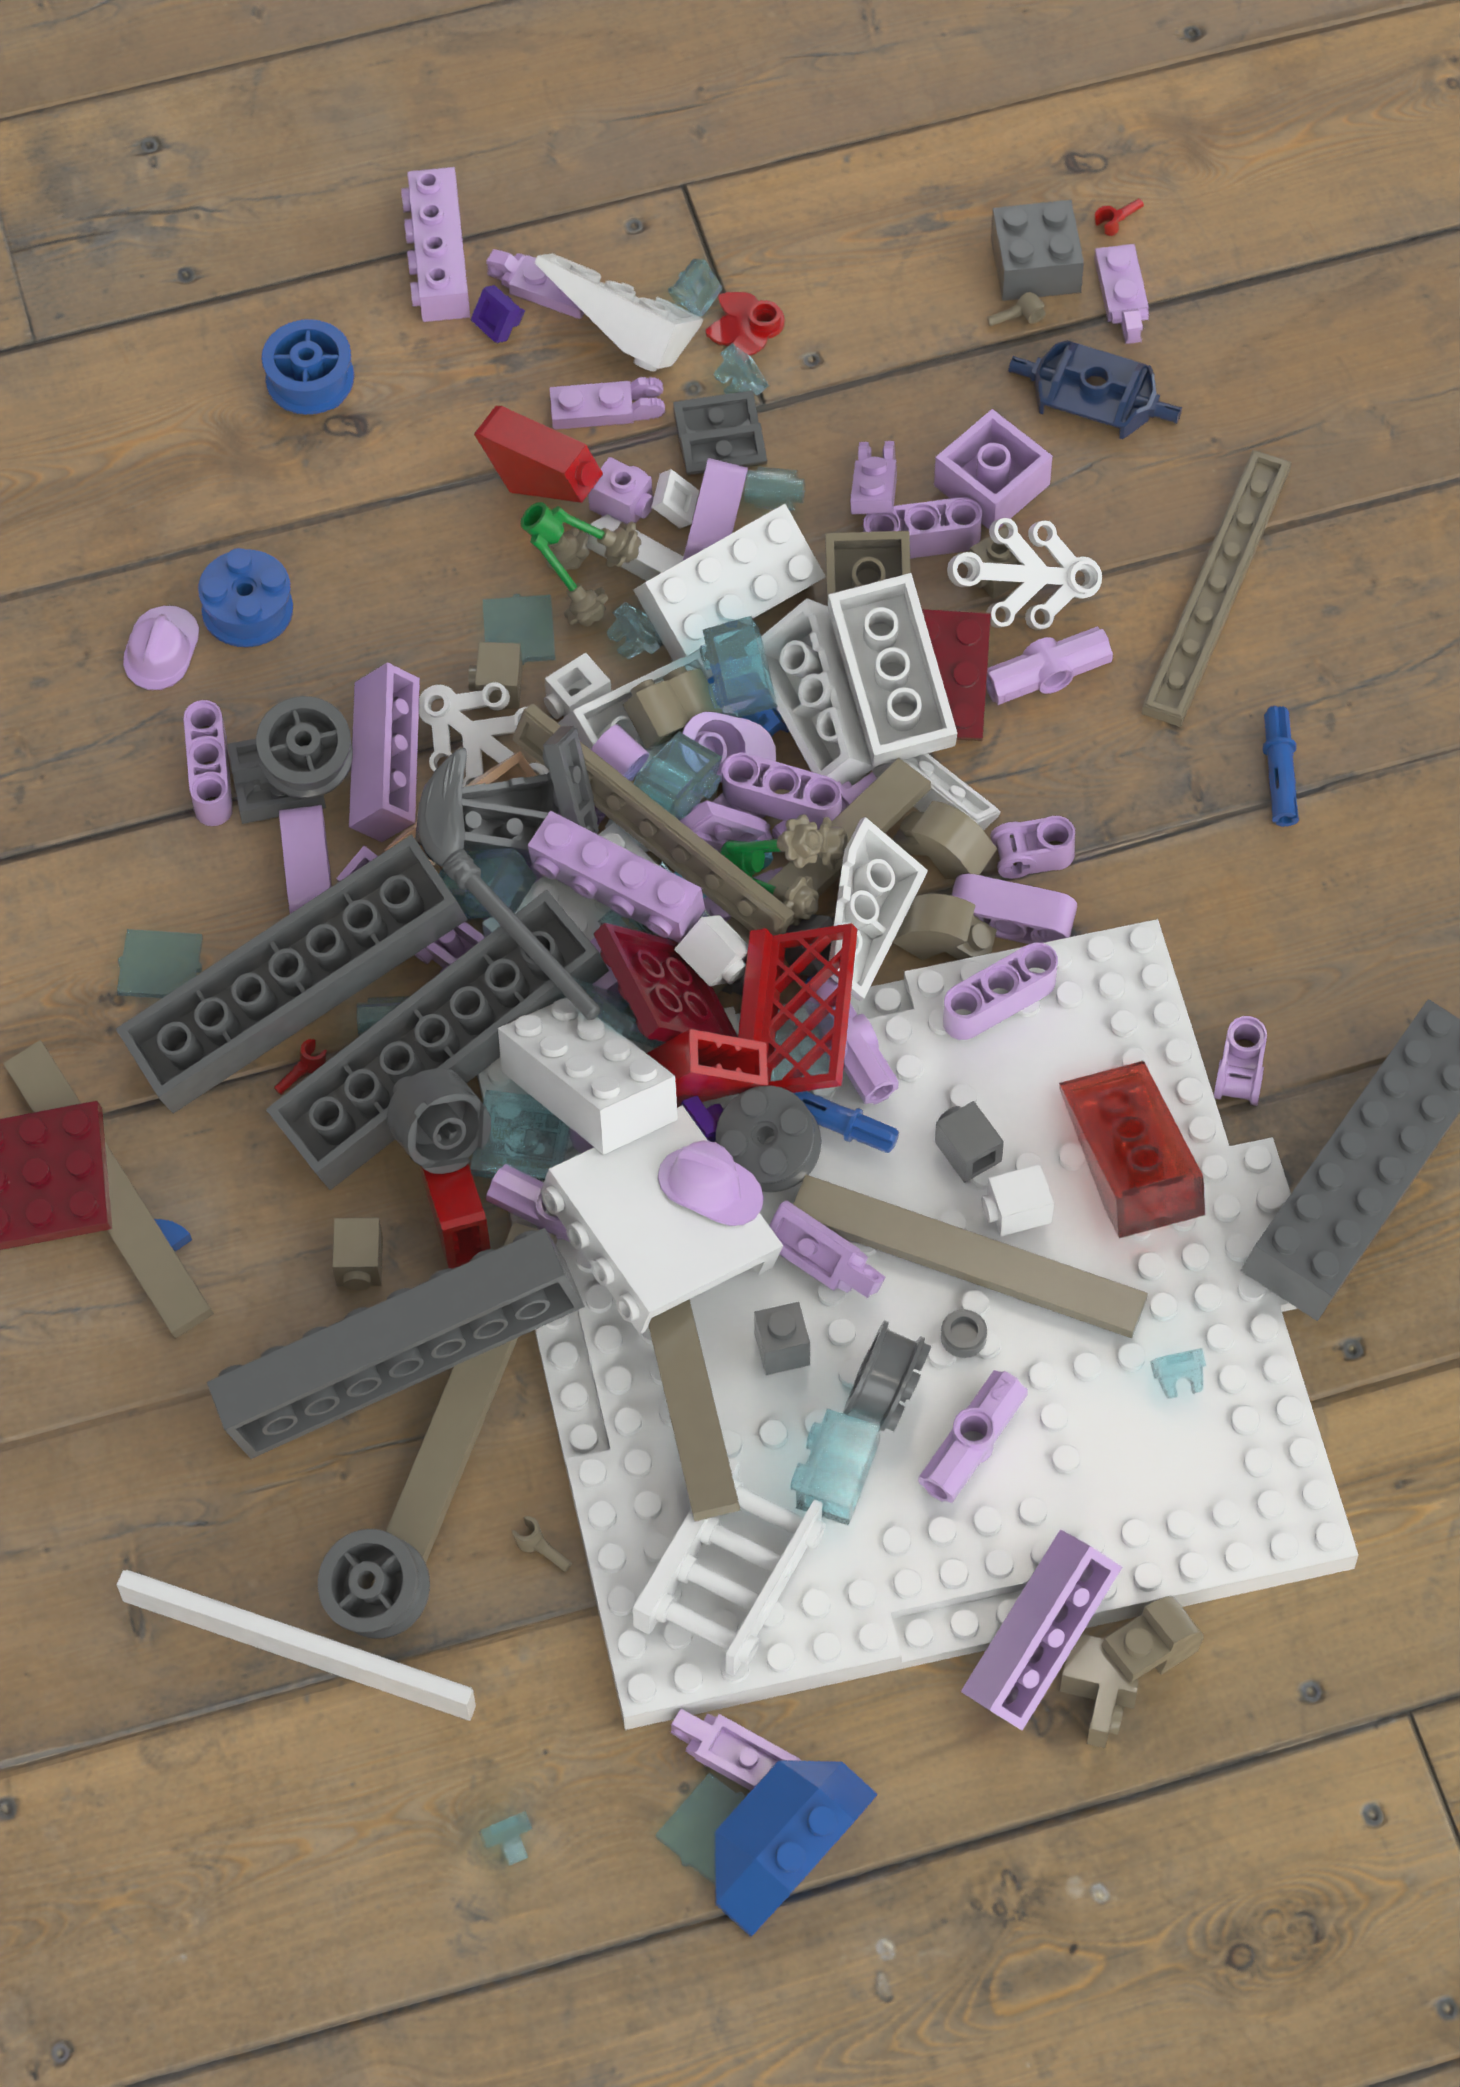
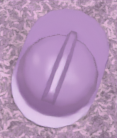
M160 606L150 609L141 615L133 627L124 653L123 666L128 678L137 686L147 690H162L175 685L182 679L189 667L198 641L199 626L195 617L187 610L177 606Z
M702 712L693 716L688 721L681 735L679 750L682 751L685 763L694 773L713 781L722 782V764L727 757L735 753H748L776 761V746L771 735L760 724L748 719L717 712ZM740 777L733 781L742 783L747 782L749 779Z
M694 1142L667 1155L660 1164L658 1180L661 1190L675 1203L715 1222L728 1226L744 1225L754 1220L762 1210L764 1196L757 1179L747 1169L735 1163L730 1153L723 1146L715 1142Z

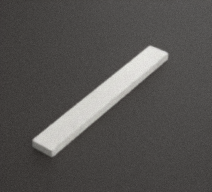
M123 1570L118 1580L117 1587L123 1602L469 1721L475 1710L476 1703L471 1687L130 1570Z

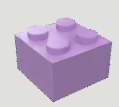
M991 409L935 457L934 486L950 499L964 497L975 500L982 509L981 523L989 529L995 520L1002 518L1011 519L1050 485L1052 455Z

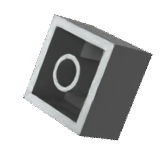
M1072 200L996 207L992 209L991 242L1002 301L1017 300L1028 292L1034 293L1038 297L1081 293L1084 260Z

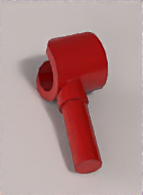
M1138 198L1118 210L1112 206H1102L1095 212V225L1099 226L1105 221H1110L1104 225V233L1108 236H1114L1119 230V222L1141 209L1144 203Z
M308 1039L301 1044L300 1061L274 1086V1089L280 1095L306 1073L312 1074L326 1063V1049L318 1056H311L316 1047L315 1039Z

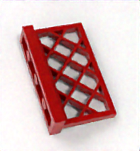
M852 923L772 935L766 928L750 931L738 1038L767 1043L768 1086L780 1087L792 1093L842 1086L858 929ZM842 940V949L829 962L820 955L832 941ZM803 946L806 951L788 968L784 964L785 948ZM816 958L824 967L805 984L798 975ZM834 974L838 978V987L824 1001L815 992ZM794 980L802 989L783 1006L780 1003V993ZM810 997H813L820 1006L801 1023L794 1014ZM830 1013L834 1017V1026L819 1040L811 1031ZM790 1019L798 1028L779 1046L775 1042L776 1032ZM808 1036L816 1045L799 1062H796L789 1053ZM824 1053H827L830 1056L829 1073L810 1075L807 1070ZM786 1058L794 1067L781 1080L771 1081L772 1071Z

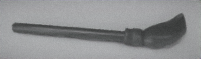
M460 748L435 770L424 786L417 819L419 841L426 855L436 864L443 866L444 872L447 873L451 880L457 883L459 889H468L587 1020H593L600 1014V1006L481 878V869L474 864L473 859L464 850L465 826L462 786L467 751L466 748Z

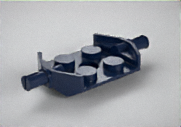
M1066 340L1056 343L1042 358L1038 357L1036 363L1013 356L1009 364V373L1012 372L1025 376L1034 381L1039 414L1043 415L1045 406L1120 428V439H1125L1147 423L1150 417H1158L1177 424L1182 413V407L1160 401V394L1156 393L1154 372L1150 365ZM1098 376L1103 378L1106 383L1100 386H1093L1088 384L1086 379Z

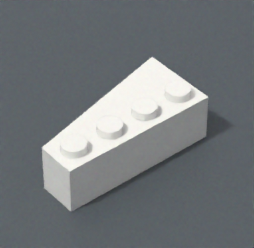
M805 599L745 650L810 770L813 773L830 777L836 780V782L840 781L841 784L849 781L854 785L874 768L846 675L828 606Z

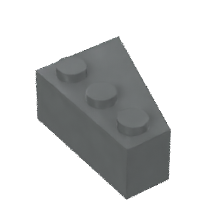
M550 772L538 776L518 777L508 781L462 787L465 826L464 850L472 854L532 863L528 849L529 842L550 810L558 814L559 810L553 800L554 787ZM416 826L415 840L419 845H421L419 841L418 827Z

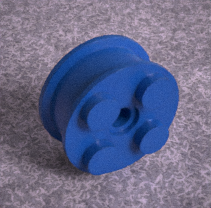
M312 319L290 322L272 333L263 347L262 364L266 373L265 381L268 393L273 401L285 410L297 414H318L337 408L349 395L354 383L351 349L345 335L335 326L324 321Z
M243 548L233 549L214 559L203 571L198 585L199 598L202 604V617L208 631L218 640L236 647L263 645L282 634L289 625L293 614L290 579L285 567L276 558L267 553Z

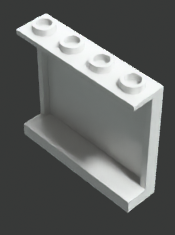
M683 1105L677 1108L678 1120L604 1155L594 1147L550 1168L540 1191L547 1210L551 1214L557 1215L566 1228L567 1236L572 1246L582 1251L591 1264L595 1279L599 1284L608 1288L616 1300L621 1316L627 1322H631L639 1334L646 1332L652 1317L752 1267L758 1275L772 1269L783 1247V1244L760 1212L754 1220L744 1225L728 1226L715 1222L675 1203L661 1190L658 1174L660 1164L666 1156L694 1142L708 1141Z

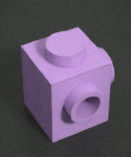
M609 457L601 467L603 475L588 494L589 510L601 516L608 514L626 524L629 522L637 523L640 518H646L652 510L651 506L654 496H652V479L642 469L635 466L629 467Z

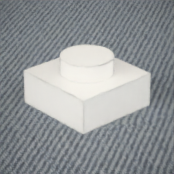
M670 469L659 475L651 507L678 528H683L692 523L699 490Z

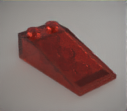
M1144 1061L1059 1083L1061 1095L1104 1209L1119 1238L1205 1215L1203 1174Z

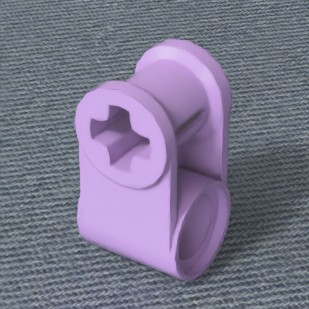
M1050 816L1025 822L1004 823L992 830L990 835L991 841L998 848L1000 857L997 865L998 872L1004 878H1020L1028 874L1061 870L1067 868L1075 857V828L1067 818L1062 816ZM1060 841L1063 842V844L1051 845L1048 844V842Z
M1242 1016L1236 1018L1229 1025L1223 1058L1219 1062L1214 1091L1215 1099L1228 1096L1246 1099L1250 1101V1105H1258L1264 1071L1262 1063L1267 1030L1264 1024L1257 1018ZM1247 1039L1253 1042L1255 1046L1245 1048L1238 1045L1236 1041Z

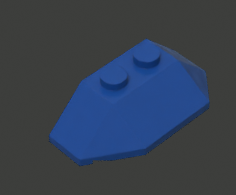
M778 1760L714 1832L715 1905L752 1937L878 1794L843 1762Z

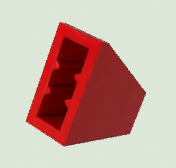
M496 405L474 433L510 493L582 503L603 475L602 470L586 444L503 406Z
M689 1029L646 1053L675 1075L677 1108L680 1107L683 1100L698 1096L701 1102L739 1094L754 1087L768 1086L767 1043Z
M467 1164L457 1171L444 1174L431 1173L420 1166L448 1269L460 1267L471 1262V1259L476 1254L490 1250L487 1219L469 1165Z

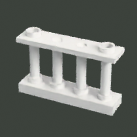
M728 1457L740 1508L793 1533V1537L781 1556L720 1526L721 1520L718 1519L719 1516L694 1521L692 1509H690L633 1606V1627L650 1635L658 1621L664 1623L666 1620H669L727 1649L725 1654V1673L734 1677L741 1663L748 1665L753 1659L760 1644V1639L756 1636L807 1547L809 1546L814 1549L819 1543L826 1523L822 1522L823 1503L816 1499L813 1500L803 1518L742 1488L743 1483L739 1481V1462ZM711 1543H714L771 1571L772 1573L761 1593L758 1594L699 1565V1559L695 1556L702 1544L709 1546ZM691 1581L749 1610L750 1612L738 1633L676 1603V1597L673 1594L680 1582L687 1584Z

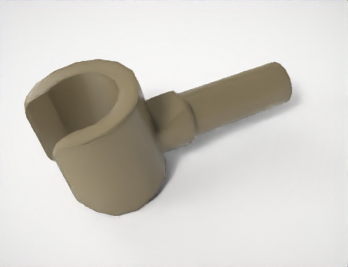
M1028 292L1019 298L1016 306L988 316V323L992 326L1021 315L1029 323H1037L1046 315L1043 309L1045 305L1036 294Z
M531 1516L523 1517L526 1526L533 1533L525 1537L512 1530L520 1550L524 1552L537 1551L566 1572L571 1567L572 1562L550 1546V1543L544 1539L539 1523L535 1518Z

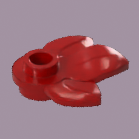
M726 292L718 295L719 303L725 316L710 325L705 333L708 338L719 345H734V353L737 357L751 356L764 349L769 338H773L782 332L785 325V317L778 305L772 301H759L754 295L746 292Z

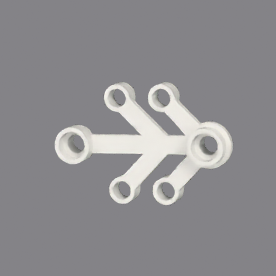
M1009 518L995 520L989 528V535L995 543L1005 544L1022 565L983 563L978 555L966 552L955 555L947 566L949 579L959 587L973 586L980 582V580L1022 582L1003 602L994 603L987 609L986 613H991L990 625L995 628L1009 626L1014 620L1015 613L1045 584L1061 585L1044 604L1031 606L1026 612L1025 620L1031 629H1046L1053 623L1054 616L1073 597L1079 599L1091 597L1099 590L1102 582V573L1098 564L1088 557L1076 558L1057 536L1055 526L1049 521H1040L1031 525L1028 537L1033 545L1037 547L1045 546L1061 568L1047 567L1018 533L1016 523ZM1000 524H1005L1009 530L1006 539L1002 538L998 533ZM1040 526L1047 530L1048 536L1045 541L1040 540L1037 532ZM960 563L965 564L968 568V574L965 578L960 577L957 572V567ZM1078 570L1083 572L1085 576V582L1082 586L1075 581V574ZM998 607L1005 611L1006 617L1003 622H999L996 619L995 612ZM1037 610H1041L1044 613L1045 620L1042 625L1035 621L1034 615Z
M497 682L487 684L482 691L455 694L451 688L445 685L428 687L419 697V715L425 723L432 726L434 752L429 759L431 769L435 772L438 760L441 757H449L452 754L450 726L462 734L463 748H466L467 751L466 777L463 779L462 787L484 774L482 751L498 763L511 757L514 753L492 736L515 733L523 710L527 707L520 708L515 715L471 721L461 712L487 706L492 710H501L509 703L510 695L508 690ZM495 690H501L502 698L500 701L491 703L489 701L490 694ZM439 698L443 699V708L437 712L432 711L431 705L433 701ZM529 764L534 772L540 775L550 772L542 764Z

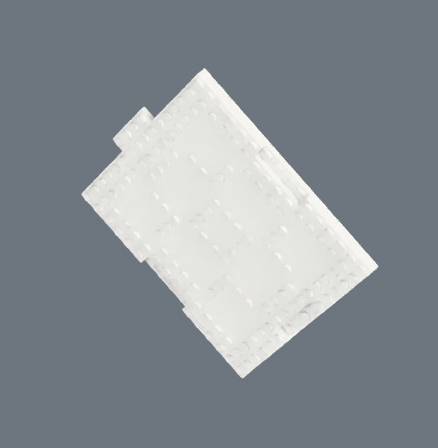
M1158 919L1044 942V944L1052 947L1058 956L1056 984L1053 991L1046 997L968 1040H958L951 1037L943 1027L944 998L947 991L1022 947L904 971V980L871 986L865 998L861 1001H858L851 995L850 1003L857 1015L864 1014L872 1025L877 1036L878 1049L899 1081L898 1089L888 1099L878 1104H864L843 1069L842 1086L810 1090L808 1092L852 1110L860 1108L863 1110V1115L896 1128L899 1131V1137L894 1149L890 1153H885L856 1140L846 1142L844 1135L818 1125L821 1133V1152L809 1176L1147 1292L1148 1297L1132 1338L846 1239L868 1257L865 1264L872 1266L886 1277L878 1293H874L868 1298L853 1288L848 1293L839 1288L833 1291L780 1254L774 1267L760 1275L752 1267L690 1298L727 1455L729 1458L739 1462V1481L743 1483L742 1488L803 1518L813 1500L816 1499L823 1503L822 1522L826 1523L819 1543L814 1549L809 1546L807 1547L756 1636L760 1639V1644L753 1659L748 1665L741 1663L734 1677L725 1673V1654L727 1649L669 1620H666L664 1623L658 1621L650 1635L633 1627V1606L690 1511L691 1504L649 1325L646 1332L639 1334L633 1324L627 1322L621 1316L616 1300L608 1288L599 1284L595 1279L591 1264L582 1251L575 1249L569 1241L563 1238L558 1239L556 1246L568 1265L585 1307L535 1329V1334L625 1730L673 1720L680 1709L695 1715L985 1651L1060 1529L1090 1545L1122 1566V1569L1086 1628L1139 1617L1142 1615L1145 1606L1166 1596H1173L1184 1607L1355 1568L1358 1552L1282 1314L1284 1311L1297 1308L1241 1271L1255 1244L1291 1195L1273 1137L1229 1146ZM1041 968L1029 969L1031 972L1034 973L1045 972V970ZM996 988L992 990L994 993L997 994L1008 993V991L1003 988ZM803 1004L794 1016L803 1023L810 1014ZM734 1007L724 1008L738 1035L740 1014H735ZM959 1009L955 1011L957 1014L960 1015H968L972 1013L971 1011L966 1009ZM789 1019L776 1032L775 1042L780 1046L798 1026ZM637 1026L617 1030L645 1053L665 1043L646 1038ZM816 1026L811 1032L821 1040V1032ZM806 1036L789 1055L796 1062H799L816 1043ZM824 1053L807 1070L810 1075L829 1073L830 1059L827 1053ZM500 1057L477 1075L483 1104L491 1117L490 1135L492 1143L494 1145L495 1143L496 1145L500 1143V1150L501 1145L503 1148L505 1144L504 1154H502L503 1150L501 1153L500 1151L496 1153V1146L494 1153L496 1155L509 1156H495L496 1159L498 1158V1162L499 1157L500 1162L502 1159L504 1160L502 1165L500 1163L497 1164L499 1166L498 1169L507 1164L506 1159L511 1160L512 1163L514 1161H522L523 1165L525 1159H517L516 1157L550 1161L552 1163L526 1160L527 1167L522 1168L521 1166V1169H523L521 1172L544 1183L548 1170H538L536 1166V1171L532 1169L529 1171L530 1163H534V1165L540 1164V1168L542 1165H550L552 1168L581 1154L573 1147L570 1140L569 1126L560 1120L558 1131L545 1129L547 1116H557L502 1072ZM785 1058L772 1071L771 1081L781 1080L794 1066ZM739 1094L702 1103L706 1108L719 1103L725 1109L728 1103ZM975 1101L1004 1141L1002 1162L964 1183L935 1143L936 1122L948 1109L954 1106L963 1107ZM531 1114H538V1115H532V1118L529 1119V1120H531V1121H528V1118H527V1120H525V1119H526V1115L529 1116V1115H531ZM495 1119H497L496 1121H499L498 1119L504 1120L503 1124L501 1123V1120L499 1122V1125H497L498 1122H496V1125L494 1124ZM506 1120H507V1123H508L509 1121H512V1122H510V1123H512L511 1125H509V1124H504V1123H505ZM529 1123L535 1124V1125H533V1126H536V1124H541V1127H540V1128H536V1127L533 1128L532 1125H531V1127H529V1125H530ZM493 1128H494V1132H496V1133H497V1130H498V1135H497V1138H498V1139H499V1135H500V1130H501V1138H500V1139H503V1133H504V1140H505V1142L497 1141V1138H496V1140H494ZM506 1129H507V1133H508V1134H510V1131H511V1137L509 1138V1135H508V1140H507V1137H506ZM526 1130L558 1134L553 1160L521 1156ZM774 1136L767 1138L765 1144L770 1143ZM1041 1164L1055 1202L1052 1223L1000 1237L995 1221L990 1223L987 1221L982 1206V1196L987 1195L988 1178ZM802 1182L784 1191L762 1192L764 1199L760 1214L768 1225H770L780 1203L788 1201L793 1204ZM548 1210L545 1211L550 1216H557L556 1214H551ZM508 1212L511 1227L513 1222L537 1229L536 1225ZM799 1302L810 1340V1365L765 1375L754 1334V1312ZM961 1309L978 1313L984 1319L987 1326V1339L984 1348L975 1356L968 1358L953 1356L946 1351L941 1342V1327L944 1319L950 1313ZM884 1320L889 1322V1330L915 1342L920 1336L924 1337V1343L931 1345L930 1352L921 1371L913 1370L921 1374L911 1399H906L905 1403L899 1401V1404L904 1405L905 1408L894 1432L889 1429H885L884 1432L880 1431V1422L853 1410L848 1415L843 1414L860 1366ZM994 1370L1008 1372L1018 1378L1019 1382L1028 1389L1027 1397L995 1441L991 1456L985 1462L979 1464L953 1503L948 1501L941 1502L928 1494L927 1490L919 1484L918 1478L953 1429L955 1417L962 1410L968 1408ZM969 1431L962 1435L970 1441H978L984 1438L981 1433L976 1431ZM740 1508L741 1511L718 1517L721 1520L720 1526L781 1556L794 1535ZM711 1543L709 1546L702 1544L695 1556L699 1559V1565L758 1594L761 1593L772 1573L714 1543ZM691 1581L687 1584L680 1582L673 1594L676 1597V1603L738 1633L750 1612Z

